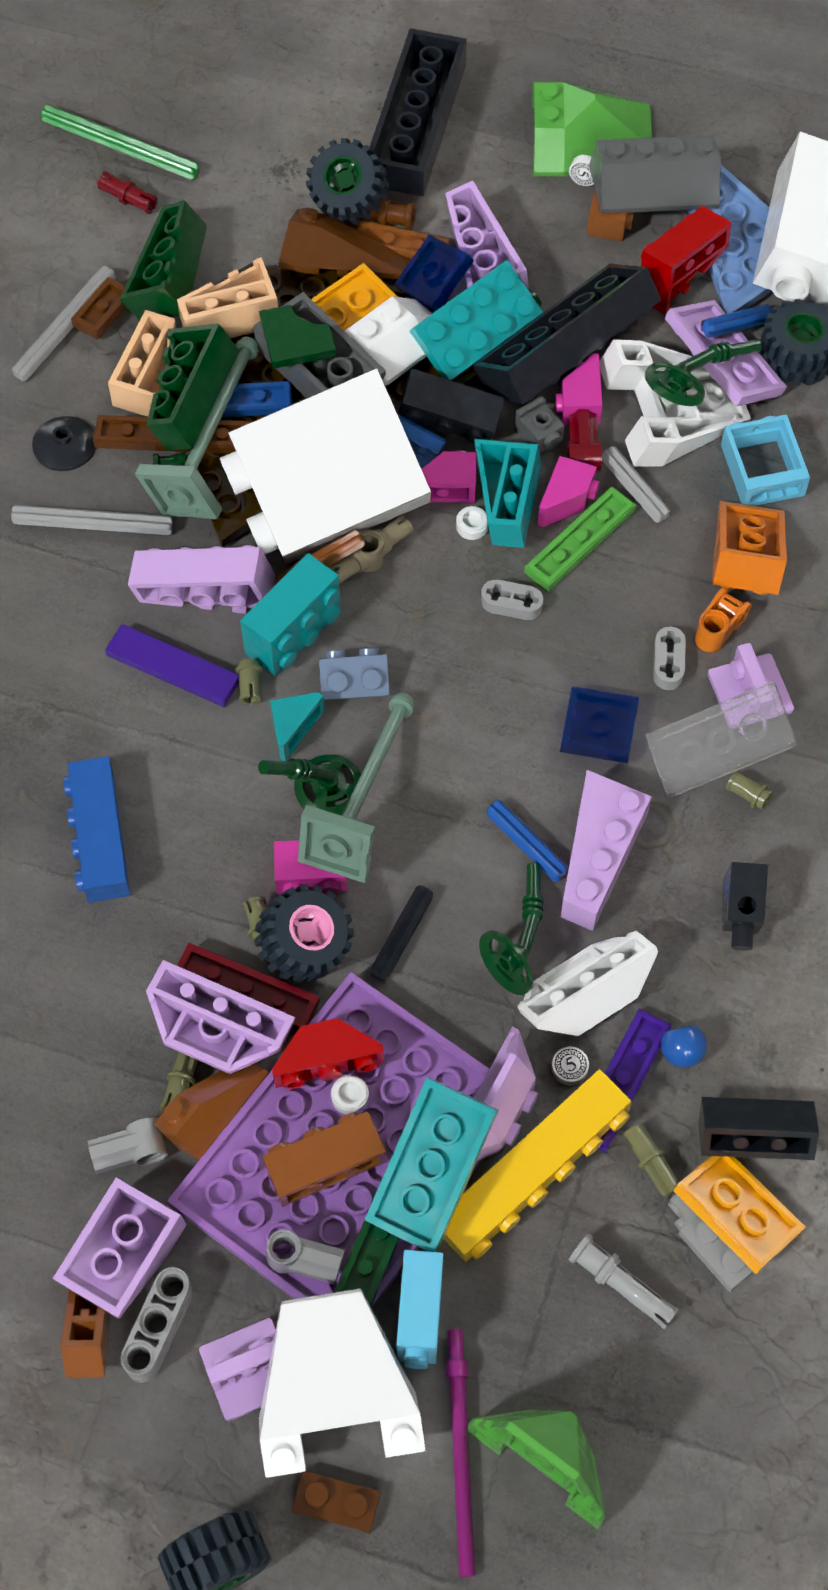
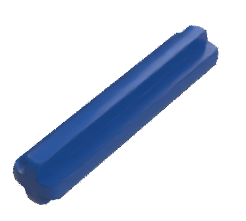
M764 304L705 319L704 325L701 326V332H704L707 338L762 325L765 324L766 317L772 310L770 305Z
M496 800L488 807L487 816L533 862L540 864L541 869L553 881L558 882L567 874L568 866L501 800Z

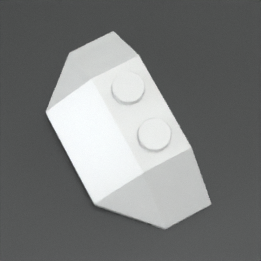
M392 296L345 330V332L386 370V375L382 380L385 386L426 357L409 330L432 313L416 299Z
M638 931L627 933L626 937H614L591 944L533 981L531 990L525 994L524 1000L517 1006L519 1012L537 1029L579 1036L638 998L658 954L657 947Z

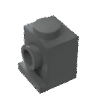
M543 396L516 410L515 431L526 443L538 444L540 454L546 450L555 449L563 441L564 424L545 404L546 400Z

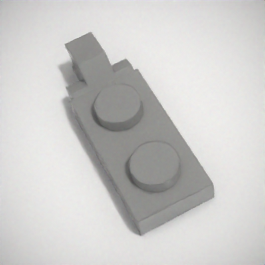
M677 1194L670 1199L668 1206L679 1218L674 1223L679 1229V1236L727 1291L731 1292L749 1277L753 1271Z

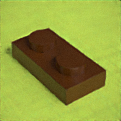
M107 277L71 318L73 327L98 340L126 308L119 300L125 285Z
M304 1471L292 1512L370 1534L381 1493L377 1490Z

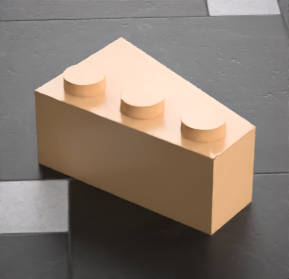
M262 257L254 260V266L241 273L237 270L228 273L229 279L215 286L209 283L177 299L182 327L220 324L230 339L254 333V325L260 321L259 311L278 307L277 296Z
M145 310L108 381L111 401L114 407L148 417L153 394L158 392L160 387L157 382L158 373L163 371L165 361L162 358L164 348L170 345V341L167 338L168 330L176 328L174 318Z

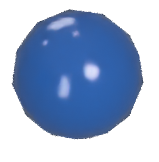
M696 1025L665 1031L661 1039V1051L666 1060L673 1066L691 1068L703 1060L707 1051V1039L702 1030Z

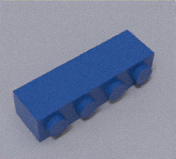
M105 756L67 763L69 776L63 777L66 797L72 796L73 807H67V815L70 828L76 827L77 838L71 839L74 860L80 859L81 870L75 871L78 891H85L88 903L131 896L114 773L110 758Z

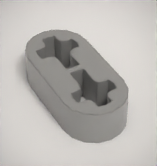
M491 580L485 583L481 589V604L487 612L532 620L537 618L543 610V595L540 590L532 586L503 580ZM494 592L500 593L497 601L491 600ZM526 599L533 600L530 607L524 606Z
M670 626L660 629L654 643L653 679L655 684L664 690L678 688L682 684L685 672L686 639L683 632L676 627ZM666 639H671L673 642L672 653L667 652ZM666 664H672V678L666 677Z

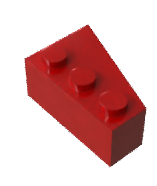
M701 206L692 214H688L684 220L672 229H668L653 243H649L644 247L640 257L641 267H648L661 299L652 308L666 316L669 309L672 308L670 306L672 300L679 293L685 295L691 289V286L688 284L698 272L704 274L729 246L731 221L707 207Z

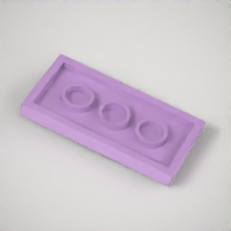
M715 300L671 308L665 316V320L688 346L693 355L707 350L712 344L723 342L735 344L748 341L740 330L707 338L705 333L701 332V326L704 325L705 319L726 314ZM758 352L732 357L730 361L715 364L710 362L703 365L736 406L782 396L787 388Z

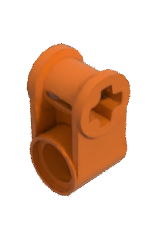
M722 587L699 619L695 634L697 647L709 653L719 651L734 631L743 624L751 610L752 604L739 601L729 595L726 588Z

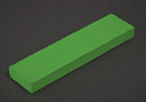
M610 487L525 566L524 573L549 592L636 511V504L614 487Z

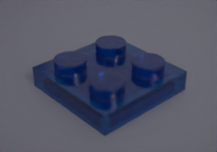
M428 235L393 286L411 296L412 299H416L423 305L437 311L447 301L474 260L469 254Z
M572 686L560 752L628 764L639 697Z

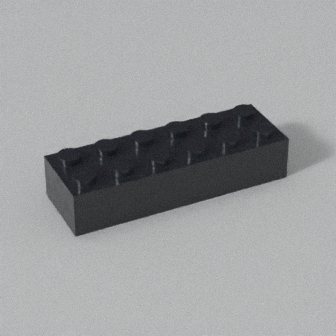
M409 28L369 146L387 172L388 176L385 177L389 182V189L387 190L424 197L466 67V38Z
M608 264L475 362L473 367L484 391L503 397V401L520 404L530 403L542 389L556 384L560 380V376L566 371L581 365L583 359L590 353L604 348L606 341L614 335L625 332L629 328V324L634 320L649 314L652 310L651 308L660 302L661 299L648 267Z

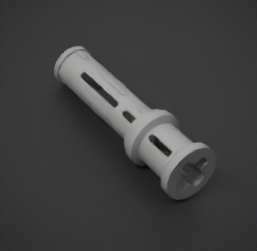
M590 1233L584 1237L568 1259L573 1264L579 1263L595 1276L594 1281L598 1284L604 1285L607 1283L610 1287L614 1288L663 1329L666 1328L679 1310L623 1267L617 1254L611 1255L596 1244Z

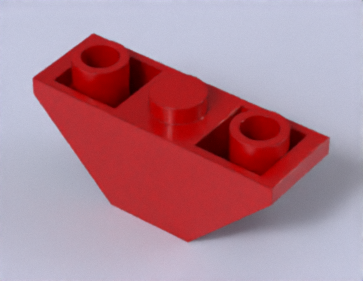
M338 1018L301 1026L272 1068L275 1087L295 1089L303 1086L305 1081L320 1078L322 1081H330L339 1078L342 1073L357 1070L360 1073L372 1071L378 1067V1064L384 1063V1050L381 1043Z

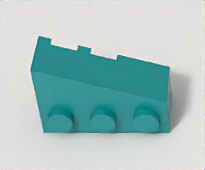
M474 439L492 545L524 548L542 468L538 444Z

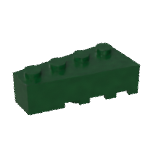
M185 200L162 206L119 299L139 320H141L145 310L168 317L179 316L177 299L193 291L207 225Z
M220 324L168 330L167 338L170 341V345L164 348L162 358L165 361L164 370L158 373L157 382L160 387L159 391L153 394L146 424L167 451L193 449L239 351Z

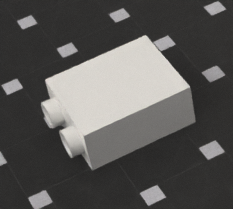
M799 132L777 171L753 284L772 290L782 300L794 301L795 299H802L804 302L812 300L818 306L823 304L827 307V310L828 141Z
M377 369L229 432L236 451L220 458L235 495L253 488L263 511L246 519L257 546L261 547L264 555L279 549L286 565L303 558L307 553L312 554L353 529H357L359 532L370 529L429 503L431 498L430 488Z

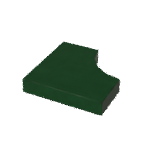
M291 305L259 311V318L273 369L336 357V348L329 324H313L304 321L294 313Z

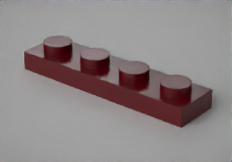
M188 943L177 964L178 967L295 1017L291 1028L296 1030L311 1022L320 1003L319 996L191 943Z

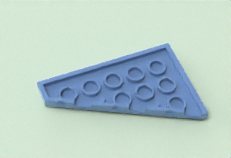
M721 165L720 204L718 208L710 210L731 221L732 225L729 246L711 265L709 272L722 309L728 314L748 309L772 292V290L753 284L769 207ZM697 209L688 210L689 214H692Z

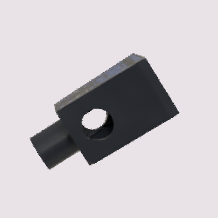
M731 862L724 876L722 930L732 932L731 948L734 950H752L753 934L759 933L764 924L768 864ZM740 910H744L747 914H743Z

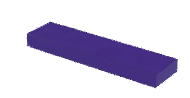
M124 624L120 625L105 649L106 656L224 708L239 684L238 674Z
M638 1009L604 1073L631 1100V1104L661 1048V1039L664 1032L669 1031L672 1024L641 1009ZM610 1128L600 1137L603 1143L598 1149L606 1153L617 1131L614 1132Z

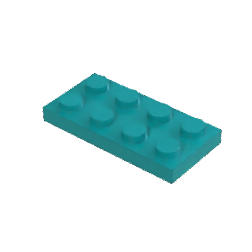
M506 260L421 321L409 332L439 375L451 381L543 313V311L509 261Z
M427 1077L365 1217V1221L428 1252H438L499 1110L431 1077Z

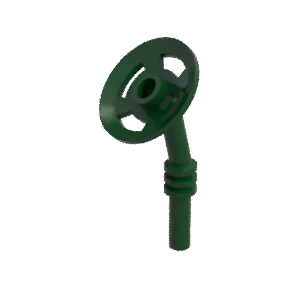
M760 340L730 344L729 342L712 344L707 350L680 362L678 365L668 363H653L649 365L645 371V380L649 387L664 399L682 406H697L705 398V389L700 381L691 374V371L710 362L715 364L730 361L732 357L760 352L762 344ZM666 367L664 371H656L658 368ZM692 387L698 391V393L693 395H687L686 393Z
M321 755L311 760L290 758L288 761L262 760L258 765L260 774L284 775L289 779H295V796L303 809L308 805L342 816L361 776L360 771L351 761L337 755ZM330 762V764L317 766L320 763ZM343 766L351 772L354 778V785L346 783L345 776L340 771ZM303 783H311L312 790L317 795L314 803L305 795ZM345 795L349 797L345 802L337 806L327 807V803L339 801Z
M535 862L527 865L526 896L522 899V918L524 923L518 943H514L504 934L493 930L484 933L479 940L480 954L490 974L503 988L516 995L526 994L533 986V976L527 962V956L530 953L539 921L543 919L544 900L540 896L541 866ZM493 939L500 943L497 952L492 949ZM525 970H526V972H527V980H526V982H525V979H524V976H523V973L525 972Z

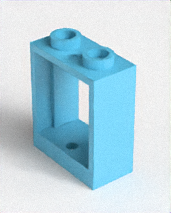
M787 414L776 417L767 416L761 420L746 423L736 422L730 426H725L721 447L741 504L757 506L805 496L810 476ZM777 441L787 471L748 478L738 449Z
M404 1250L396 1346L397 1358L399 1361L405 1362L404 1366L407 1368L427 1369L428 1364H436L443 1253Z

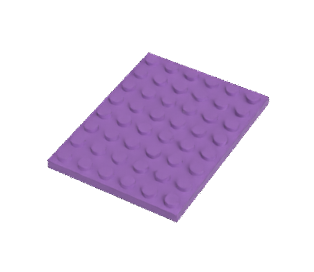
M352 972L349 973L309 1024L338 1018L382 1044L384 1050L383 1064H378L376 1069L369 1072L360 1073L357 1070L344 1072L339 1078L354 1075L366 1083L369 1100L367 1106L359 1115L367 1111L369 1112L386 1150L387 1162L282 1207L265 1169L262 1156L268 1154V1150L278 1143L289 1142L291 1144L303 1139V1135L311 1129L317 1127L327 1129L338 1124V1120L345 1116V1114L340 1113L334 1107L331 1098L332 1087L339 1078L330 1081H322L318 1078L305 1081V1084L299 1088L284 1089L283 1087H275L271 1071L167 1200L170 1207L292 1299L334 1292L425 1079L431 1077L474 1098L489 1071L488 1067ZM484 1159L476 1162L470 1178L475 1173V1171ZM279 1230H290L300 1238L345 1250L336 1284H330L292 1272L278 1273L274 1271L268 1264L266 1254L267 1241L270 1236ZM400 1238L371 1309L375 1307L403 1269L404 1250L416 1251L419 1248L418 1246ZM288 1244L278 1245L273 1251L274 1255L280 1259H288L295 1252Z

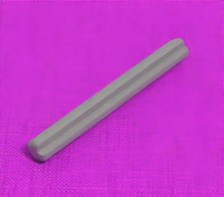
M102 266L12 367L13 375L16 378L26 381L73 328L71 318L107 277L115 280V272L112 269Z
M14 505L11 512L12 522L20 525L170 535L173 530L172 517L165 515Z

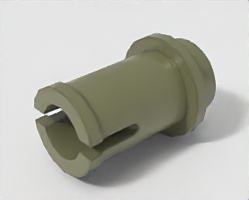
M243 659L239 661V666L235 669L236 674L239 675V701L243 704H248V698L250 697L251 704H257L261 701L259 675L262 674V667L255 659Z
M735 771L726 785L728 791H732L750 802L753 809L758 807L763 810L773 795V792L768 790L769 786L767 784L762 786L741 774L740 771Z
M260 896L249 898V902L245 901L243 903L250 927L247 932L248 937L253 940L254 944V939L260 935V933L255 932V926L261 920L259 916L266 908L265 898Z

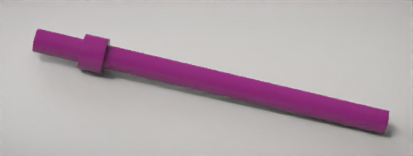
M450 1329L447 1330L449 1361L445 1362L446 1379L450 1380L459 1577L469 1578L475 1577L465 1379L469 1378V1364L467 1360H464L463 1330Z

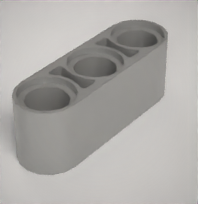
M166 1268L158 1274L122 1350L121 1364L128 1376L135 1382L145 1383L156 1377L193 1295L192 1286L188 1276L180 1268ZM179 1281L184 1284L183 1290L179 1295L169 1297L164 1294L165 1287L170 1282ZM164 1317L167 1319V1325L163 1331L159 1333L148 1331V1324L153 1318ZM139 1353L149 1354L151 1359L147 1367L142 1370L131 1368V1361L134 1356Z

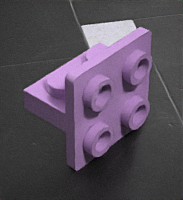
M751 643L737 646L734 660L730 664L709 669V680L730 729H737L793 713V703L772 654L756 656Z
M270 1318L199 1348L207 1375L226 1421L234 1420L261 1408L276 1332Z

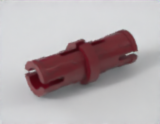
M107 171L102 173L103 176H99L97 188L119 199L120 203L135 206L147 214H151L153 212L152 209L155 210L158 202L157 196L135 186L136 183L130 180L124 181Z

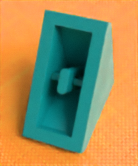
M318 692L270 700L272 720L281 760H288L325 712L323 695Z

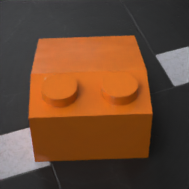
M720 501L712 567V585L724 587L728 590L735 588L749 590L760 595H778L787 563L785 511Z

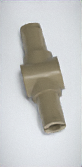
M400 515L382 530L369 529L361 531L360 533L365 540L364 547L329 567L339 575V586L356 572H374L380 569L384 563V556L392 551V546L413 533L414 530L410 521L406 520L405 516ZM365 550H374L373 552H365Z

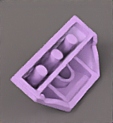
M164 960L161 962L146 990L164 1045L228 1074H232L278 1053L295 1021V1017Z
M514 1027L509 1031L507 1038L474 1097L499 1110L477 1161L501 1154L506 1143L511 1146L513 1145L522 1126L517 1121L523 1111L526 1113L531 1111L538 1096V1093L534 1091L536 1077L520 1031Z

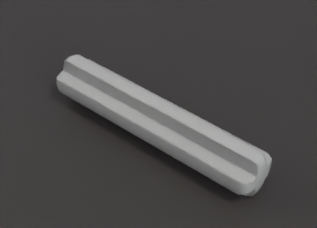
M614 446L604 450L602 453L604 464L654 522L661 523L663 520H666L669 517L670 509L621 452Z

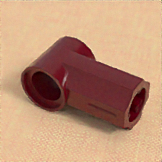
M577 409L576 412L569 414L570 443H568L567 458L596 466V471H601L602 446L601 442H598L597 416L589 409Z

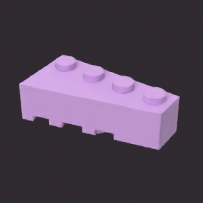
M472 180L446 192L449 218L466 287H470L504 261L508 260L526 288L529 289L527 269L474 181Z
M245 545L236 548L214 546L205 549L183 547L174 550L152 548L144 551H135L128 586L141 603L182 607L184 601L200 607V609L213 610V605L231 606L232 611L235 613L246 614L247 608H253L277 582L275 580L276 574L261 547Z
M589 770L586 771L563 897L561 918L589 930H594L645 822L652 796Z

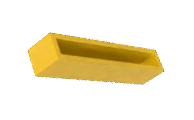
M599 1069L462 1194L443 1239L465 1263L472 1256L476 1260L482 1257L493 1245L490 1240L500 1230L504 1234L510 1231L521 1219L518 1214L527 1205H530L532 1208L537 1206L547 1196L548 1191L546 1188L554 1180L557 1179L559 1182L565 1180L576 1168L573 1163L581 1155L585 1154L589 1157L602 1145L603 1140L600 1137L610 1128L616 1132L630 1118L628 1112L630 1111L631 1100Z

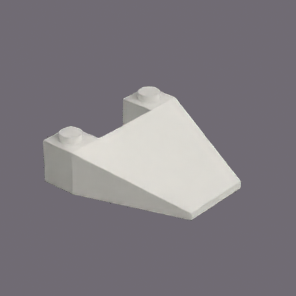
M613 340L600 360V371L606 389L634 390L643 416L639 418L625 439L633 466L662 467L723 436L725 426H730L736 422H749L751 417L746 404L736 406L728 398V395L720 385L710 376L704 366L691 371V374L700 381L705 389V398L701 404L697 406H682L659 396L649 387L645 380L647 367L653 363L678 365L692 356L648 342ZM666 367L658 368L656 371H664ZM692 387L686 393L687 395H693L698 393V391Z
M361 1288L281 1301L259 1415L260 1444L266 1478L306 1471L302 1440L303 1433L380 1421L386 1458L425 1451L416 1392Z

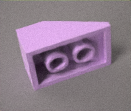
M115 1178L52 1279L115 1317L120 1318L165 1261L187 1224L177 1212Z

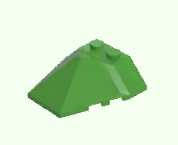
M532 81L534 176L569 175V168L575 157L579 155L592 157L596 140L652 138L650 104L565 82Z
M528 1409L477 1417L471 1420L468 1425V1432L498 1455H501L506 1446L511 1448L568 1491L570 1494L565 1505L599 1529L605 1519V1512L596 1462L580 1422L571 1411Z

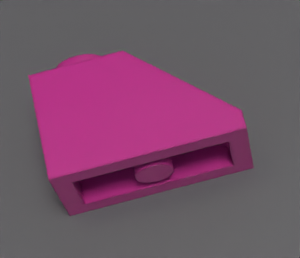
M592 354L562 380L561 393H556L555 411L556 413H561L564 426L569 425V414L576 412L577 409H589L592 413H595L597 425H600L602 391L599 354Z
M463 450L444 451L421 469L431 491L430 502L475 503L476 452H466Z
M559 456L539 506L537 525L545 527L585 511L589 499L595 500L599 489L600 481L595 480L597 467Z

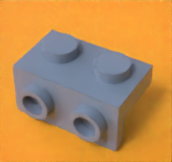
M379 648L359 649V655L346 656L345 650L325 651L326 658H319L321 694L324 700L390 695L387 654H380Z

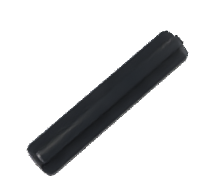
M418 885L414 889L371 966V975L381 981L389 979L433 899V892L422 885Z

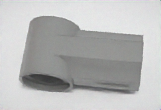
M157 1118L140 1119L129 1124L124 1131L89 1140L88 1148L96 1174L134 1163L138 1166H145L165 1159L168 1153L163 1134L154 1125Z
M279 1230L273 1233L267 1241L266 1248L268 1264L274 1271L278 1273L292 1272L334 1285L336 1284L345 1250L300 1238L290 1230ZM288 1244L295 1252L288 1259H280L274 1255L273 1251L278 1245Z

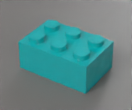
M307 553L240 620L245 655L257 660L259 665L273 676H276L282 669H288L296 660L297 654L305 646H311L316 641L319 632L327 624L334 623L341 613L339 575Z

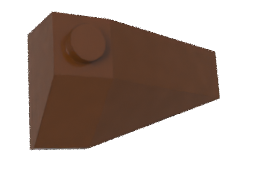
M313 208L297 209L289 220L278 262L279 268L307 274H319V269L337 270L338 276H345L362 263H365L379 278L405 280L412 269L413 261L333 217L318 213Z

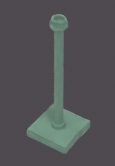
M242 337L241 340L236 342L235 346L239 351L184 466L139 464L135 475L162 515L218 519L222 507L197 468L248 360L255 359L258 354V343L254 339Z
M398 693L391 698L388 705L391 714L342 816L306 805L301 815L298 850L299 863L359 882H366L370 873L371 847L374 841L375 826L356 821V818L403 718L410 717L414 711V700L408 694Z

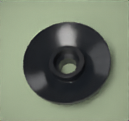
M71 416L56 417L38 428L33 437L32 449L36 459L44 467L55 471L74 470L86 464L96 450L93 443L95 433L88 423L79 418Z

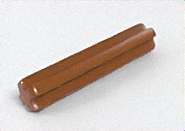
M353 529L311 555L329 567L364 547L365 540L357 529ZM297 563L278 573L275 577L276 582L278 583Z

